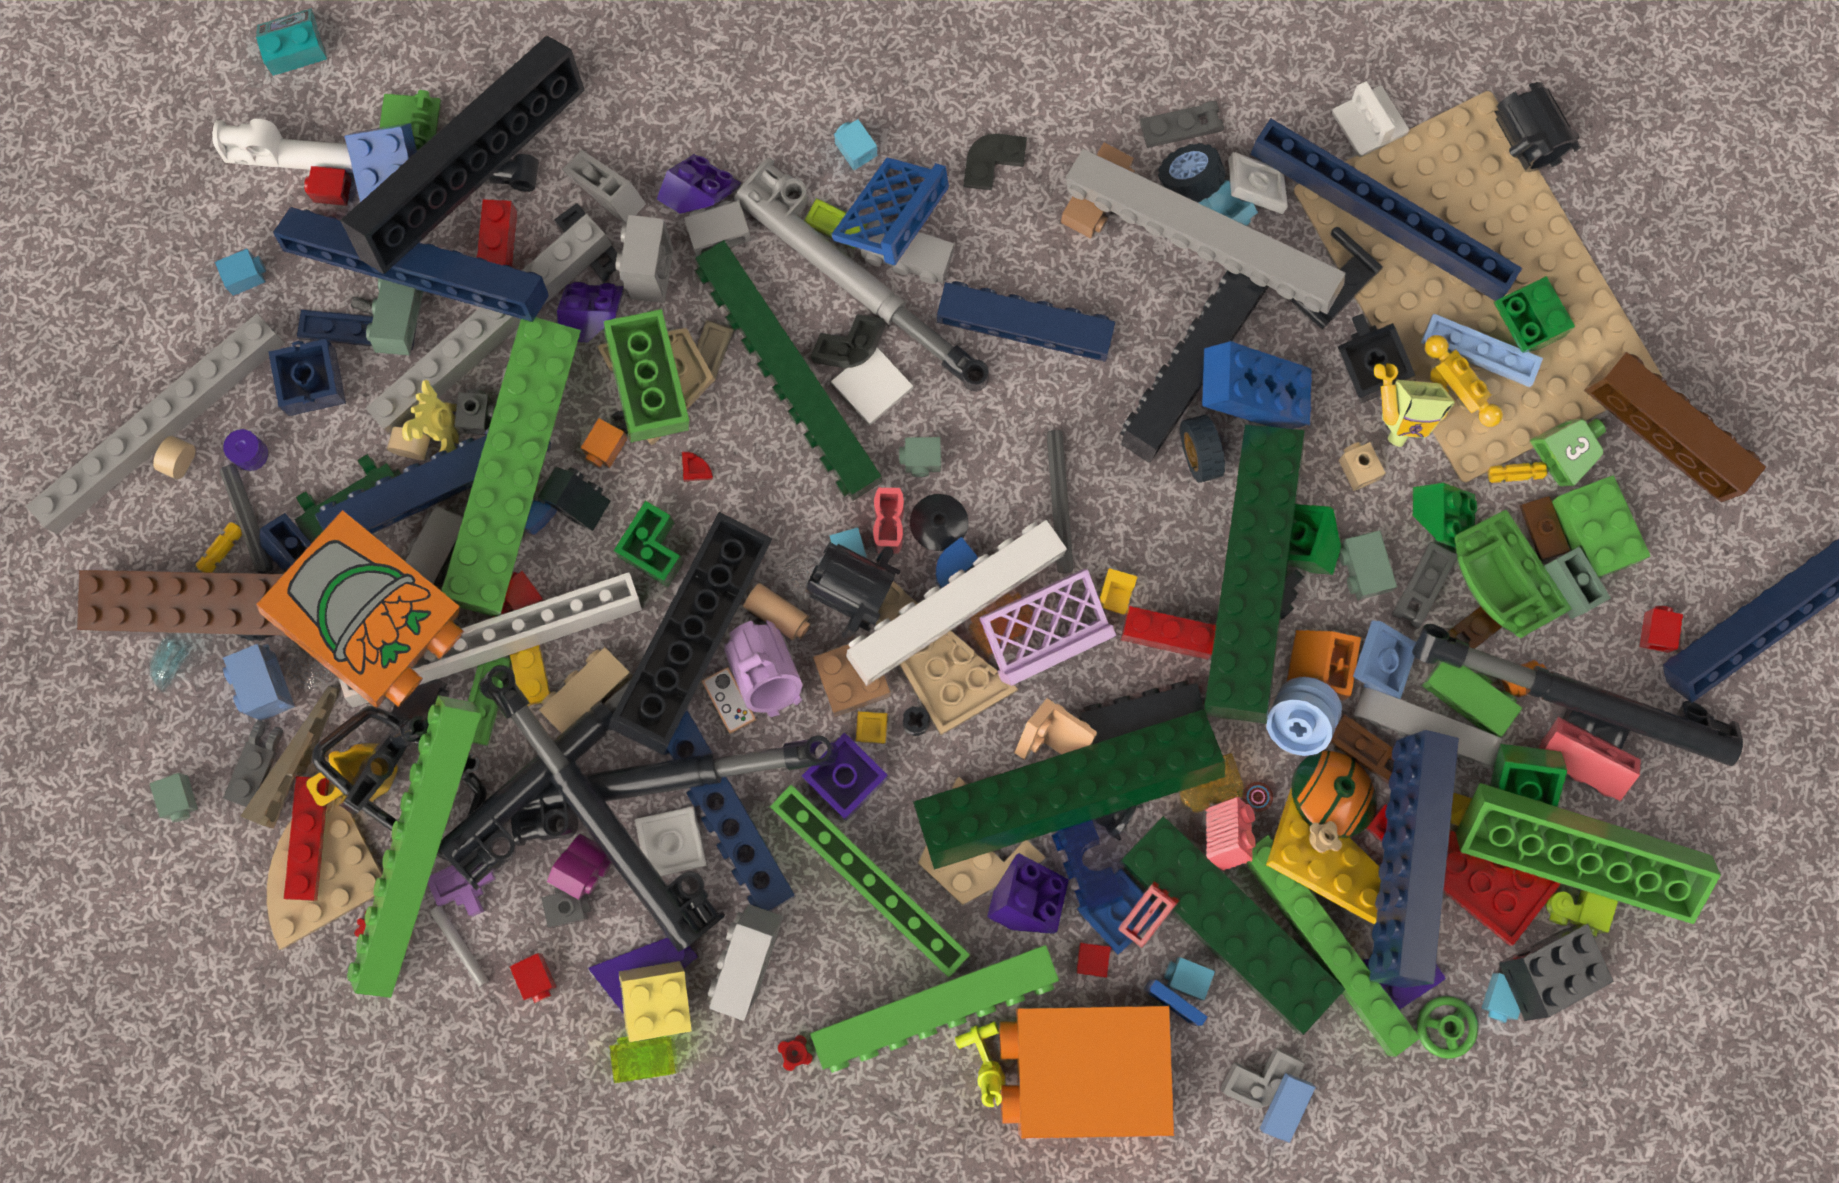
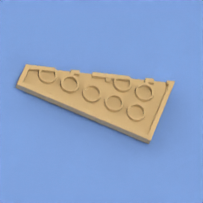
M893 581L878 611L881 615L875 625L887 618L890 621L900 616L899 611L911 602H914L915 605L918 603ZM949 631L899 664L940 735L947 733L1019 690L1014 685L1011 686L1002 682L998 671L978 656L972 648L952 631Z

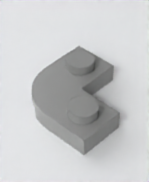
M1274 1048L1261 1074L1234 1062L1220 1090L1222 1093L1238 1101L1261 1109L1262 1106L1271 1104L1284 1074L1287 1073L1298 1077L1305 1063L1299 1058Z

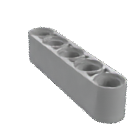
M1370 688L1362 689L1353 715L1355 719L1363 718L1370 721V725L1387 731L1389 728L1397 731V735L1404 738L1423 730L1459 738L1457 758L1473 763V761L1481 763L1483 768L1486 769L1494 768L1499 746L1503 741L1493 734Z

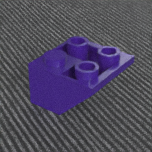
M693 154L667 170L657 200L682 214L715 205L740 187L741 182L734 179L729 172L720 170L710 164L706 158Z
M574 282L567 284L557 308L558 324L581 330L578 342L588 343L604 329V321L616 318L624 286H615L612 283L586 285L583 282Z
M1018 853L993 891L987 918L1013 931L1054 934L1058 931L1069 879Z

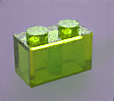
M628 1036L617 1038V1044L609 1046L614 1083L679 1073L674 1036H662L629 1042Z

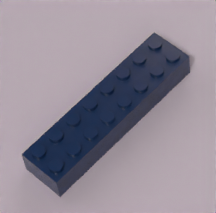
M1423 730L1397 740L1393 747L1392 758L1394 765L1393 773L1389 779V788L1391 789L1390 801L1385 811L1386 818L1388 819L1387 829L1382 839L1384 856L1379 868V878L1381 879L1380 892L1375 901L1377 919L1372 930L1374 946L1368 965L1371 971L1370 981L1401 988L1434 984L1459 742L1457 737Z

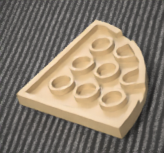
M333 784L329 785L328 795L334 790ZM342 795L327 804L318 901L283 899L291 821L278 841L268 873L267 909L273 936L279 950L285 949L375 898L374 885L377 878H381L382 871L353 815L339 806L343 798Z

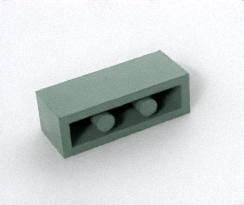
M378 278L379 294L378 298H374L372 303V313L374 316L372 323L367 325V340L371 342L375 353L410 356L424 291Z

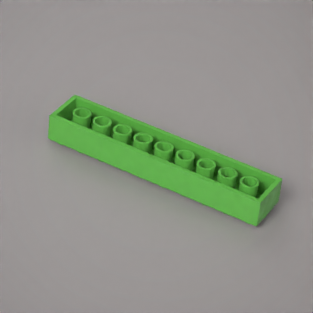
M537 317L533 322L524 319L520 320L442 588V592L458 604L460 608L494 617L501 615L581 330Z

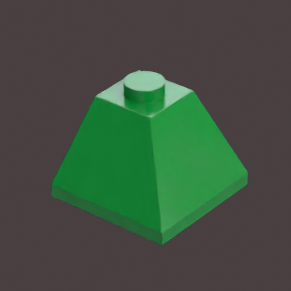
M1296 504L1288 565L1311 573L1333 575L1341 550L1334 509L1329 506Z

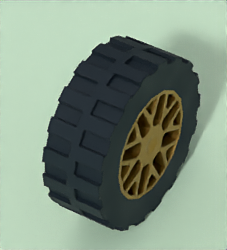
M1207 414L1183 420L1180 423V438L1190 472L1198 483L1223 477L1225 473L1224 452L1213 421H1211Z

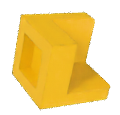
M1109 568L1099 597L1102 608L1119 614H1125L1137 576Z

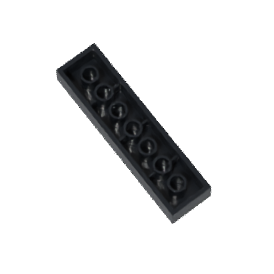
M1230 271L1225 273L1218 284L1219 287L1215 294H1211L1204 304L1199 318L1196 317L1189 326L1188 333L1183 339L1184 342L1180 340L1174 348L1171 358L1167 363L1169 366L1164 364L1155 377L1156 380L1152 385L1154 389L1147 388L1139 400L1140 404L1136 409L1138 413L1136 414L1132 411L1124 422L1123 429L1120 432V435L1123 436L1120 445L1148 463H1151L1203 385L1204 348L1233 341L1269 286H1259L1252 282L1250 277L1242 273L1234 274Z
M718 512L612 715L608 726L609 729L664 755L773 538Z

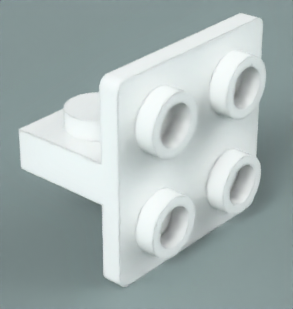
M1367 81L1356 86L1352 100L1335 107L1332 111L1334 118L1359 157L1407 135L1409 132V128L1384 88L1378 86L1371 89Z

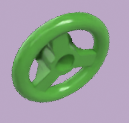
M1440 996L1427 1002L1421 1009L1417 1018V1033L1421 1043L1430 1053L1441 1058L1452 1059L1464 1055L1473 1047L1478 1035V1022L1473 1010L1464 1001L1452 996ZM1449 1005L1458 1008L1452 1015L1443 1016L1441 1019L1428 1017L1435 1008ZM1466 1016L1469 1025L1468 1036L1463 1044L1458 1047L1457 1039L1462 1037L1465 1031L1462 1019ZM1447 1022H1451L1453 1025V1030L1450 1033H1447L1445 1030ZM1426 1026L1438 1029L1439 1034L1446 1039L1448 1049L1436 1046L1429 1039Z

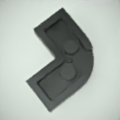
M988 134L977 139L968 151L964 187L992 191L995 164L1023 167L1027 137Z
M857 314L847 337L820 333L811 354L813 363L839 368H852L863 364L876 351L886 327L884 319Z

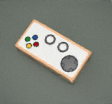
M728 667L702 680L729 734L756 721L752 711L746 707L739 687Z

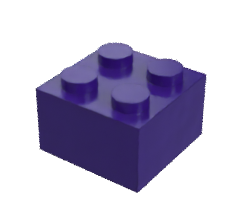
M844 732L834 742L838 748L836 761L829 766H812L802 775V778L847 821L888 780V775ZM827 751L820 758H823Z

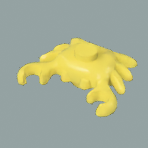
M426 379L422 382L423 393L416 394L419 404L411 407V412L415 413V418L404 423L402 436L406 441H412L413 437L421 439L424 432L432 437L433 440L441 441L439 452L446 450L449 453L456 449L454 443L458 444L459 435L454 427L456 416L452 413L456 412L457 404L444 403L438 399L437 393Z

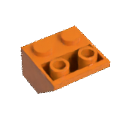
M1296 630L1286 682L1299 677L1315 678L1328 684L1337 693L1340 700H1346L1352 693L1353 675L1357 665L1361 637L1333 631Z

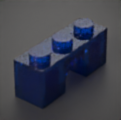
M1092 820L1055 831L1056 833L1051 835L1057 852L1063 850L1067 859L1062 864L1068 879L1075 878L1079 888L1074 893L1080 908L1086 906L1090 914L1123 901V894L1112 867L1101 871H1093L1088 869L1082 862L1083 855L1088 849L1100 845L1099 836Z

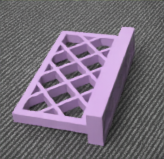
M1085 568L979 617L999 666V677L1002 682L1011 686L1116 636L1113 625L1107 622L1089 571ZM1080 579L1083 580L1085 585V591L1081 599L1069 594L1073 583ZM1065 587L1063 592L1058 589ZM1052 592L1061 595L1056 611L1043 607L1047 594ZM1067 598L1079 602L1074 619L1061 614ZM1039 599L1038 602H1037V604H1035V603L1032 602V601H1035V600ZM1026 604L1035 607L1029 624L1016 619L1020 608ZM1086 605L1094 609L1098 619L1088 625L1079 622ZM1041 610L1054 615L1048 631L1035 627ZM1012 611L1011 616L1006 615L1007 613ZM1000 616L1009 619L1003 636L995 634L990 621ZM1059 618L1072 622L1068 634L1062 637L1053 634ZM1015 622L1028 627L1021 644L1008 639ZM1033 630L1046 634L1042 646L1037 649L1027 646ZM997 638L1001 639L1000 644H998ZM1007 642L1019 646L1016 658L1006 663L1003 651ZM1025 650L1031 651L1029 653L1024 654Z

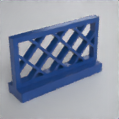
M887 157L832 233L833 241L884 255L885 263L896 265L948 190L949 183L946 166L935 163L933 168L929 169ZM890 169L901 171V174L886 177ZM917 177L925 178L923 182L912 185L910 179ZM906 182L907 187L892 191L890 187L891 185ZM887 188L888 193L875 197L872 196L874 191ZM912 195L910 201L901 204L897 203V198ZM892 200L894 206L878 210V204ZM873 207V213L859 217L858 213L860 210ZM898 214L896 221L884 224L882 218ZM876 220L880 223V226L867 230L863 227V224ZM859 226L861 231L851 235L845 234L847 229ZM883 233L885 235L880 244L868 239Z

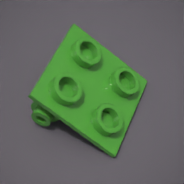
M418 90V94L415 96L384 94L379 128L411 123L416 149L419 150L437 133L441 98L429 97L430 93L426 90Z

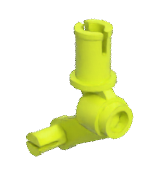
M995 1021L982 1027L976 1025L971 1027V1031L955 1036V1042L959 1049L973 1043L978 1048L983 1064L979 1069L977 1082L982 1092V1103L987 1107H994L993 1098H995L997 1106L1001 1103V1085H1006V1076L999 1063L992 1061L984 1041L985 1038L999 1034V1028Z

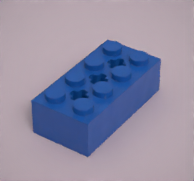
M1232 341L1204 348L1202 406L1269 427L1295 429L1309 426L1312 368Z

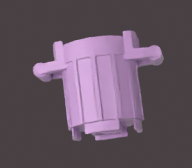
M766 620V625H754L753 621H749L739 625L729 633L731 638L728 644L724 643V651L748 709L753 712H767L768 716L774 717L780 715L779 711L793 703L798 705L802 701L799 695L802 689V682L782 634L775 624Z

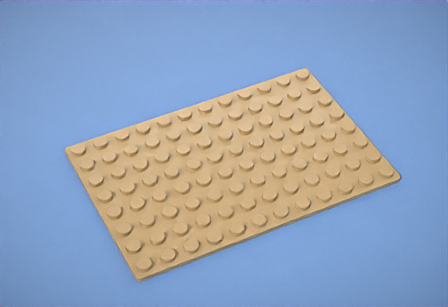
M1490 91L1475 96L1409 129L1407 135L1362 157L1357 155L1345 161L1382 185L1522 267L1521 272L1506 295L1547 276L1575 325L1566 337L1540 350L1529 352L1543 358L1531 387L1469 363L1470 368L1486 384L1487 389L1492 394L1487 402L1489 404H1496L1502 410L1503 418L1497 426H1484L1479 420V410L1471 413L1450 385L1447 386V389L1450 390L1449 395L1455 403L1448 411L1446 418L1440 421L1432 432L1462 482H1469L1488 472L1491 466L1502 465L1533 449L1534 447L1530 442L1532 438L1567 420L1583 419L1587 421L1607 411V409L1588 395L1584 389L1605 364L1623 353L1628 352L1638 356L1648 370L1662 376L1540 171L1525 172L1520 161L1510 154L1509 148L1511 146L1497 123V116L1494 112L1498 110L1496 106L1499 103ZM1301 184L1295 186V195L1339 270L1353 255L1331 236V230L1334 227H1340L1383 266V269L1373 277L1355 299L1371 326L1376 325L1377 329H1380L1389 324H1394L1416 375V381L1433 383L1430 379V373L1441 362L1438 358L1428 356L1425 352V344L1421 343L1433 314L1519 348L1497 310L1493 299Z

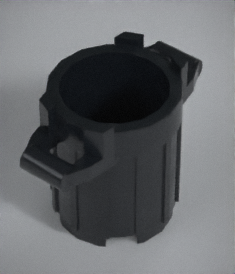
M1542 82L1529 84L1530 92L1520 95L1516 91L1504 98L1496 106L1498 110L1494 111L1497 116L1496 121L1511 146L1509 148L1510 154L1520 161L1525 172L1536 171L1549 164L1551 167H1555L1563 162L1561 157L1573 149L1574 152H1577L1581 148L1578 143L1579 134L1574 129H1571L1550 90L1545 88Z
M829 542L823 551L825 554L819 565L815 566L804 592L810 594L811 598L850 617L848 624L842 631L843 638L849 640L859 628L870 632L871 627L869 625L875 626L881 615L878 611L892 585L895 574L899 575L901 570L888 564L894 554L891 547H884L876 558L877 563L840 544L835 545Z

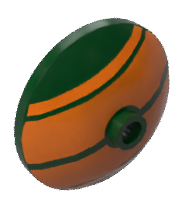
M1321 751L1318 754L1306 757L1295 769L1292 778L1293 800L1298 812L1310 826L1313 823L1322 825L1332 821L1337 826L1338 838L1342 839L1353 837L1370 825L1377 807L1376 792L1370 777L1355 760L1339 752Z

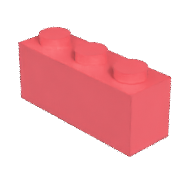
M1560 717L1554 722L1539 746V749L1562 752L1567 767V774L1572 779L1580 783L1584 782L1596 788L1602 795L1613 797L1619 801L1623 799L1640 776L1641 759Z

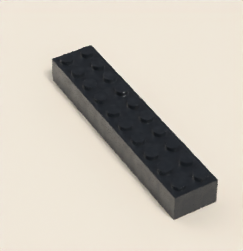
M546 35L356 207L348 212L340 221L360 260L385 274L584 92L585 89L572 49Z

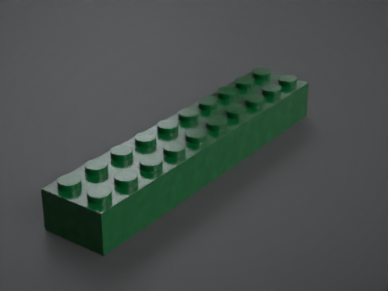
M1245 424L1205 700L1206 716L1267 724L1305 430Z
M1203 709L913 801L935 870L1121 811L1131 806L1143 804L1224 778L1225 759Z

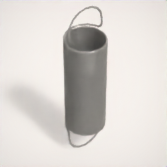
M358 297L352 299V308L373 315L371 302Z

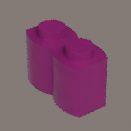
M580 833L567 850L556 860L547 882L579 900L585 893L589 895L592 893L598 883V877H605L612 862L597 842Z

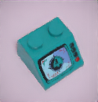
M312 8L257 25L256 39L263 63L273 76L327 59Z

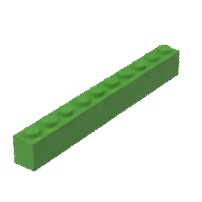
M438 695L436 704L432 705L429 709L427 733L423 734L420 738L418 747L420 755L417 763H414L410 770L409 779L411 784L408 792H404L401 799V816L399 821H395L392 827L391 837L393 841L390 850L387 849L384 853L382 863L384 870L381 878H377L374 885L375 899L373 905L369 906L366 910L364 934H360L357 939V956L355 962H351L348 968L347 979L351 982L355 994L392 997L482 714L474 702Z

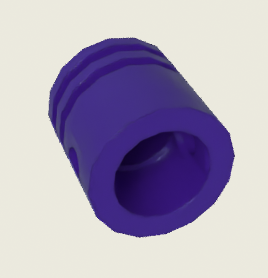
M245 429L235 430L224 441L223 451L226 457L243 470L255 471L261 468L268 459L266 444L251 431Z

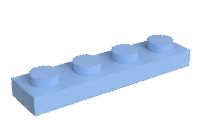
M1436 314L1431 316L1421 343L1425 344L1430 336L1441 335L1448 341L1449 353L1456 349L1469 363L1528 387L1533 385L1543 360L1542 357L1529 352L1522 353L1520 348Z

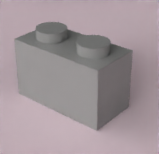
M739 200L735 202L724 201L718 204L716 208L707 211L703 209L696 210L684 218L696 257L725 240L729 248L751 241L750 232Z

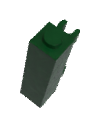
M368 454L358 459V462L367 475L317 505L307 491L296 496L305 513L295 518V522L306 538L313 543L323 532L315 514L320 512L319 509L322 506L334 501L337 504L348 499L347 496L358 489L369 490L375 487V483L384 477L392 476V478H395L402 474L399 468L393 470L387 463L378 468L372 457L370 458Z

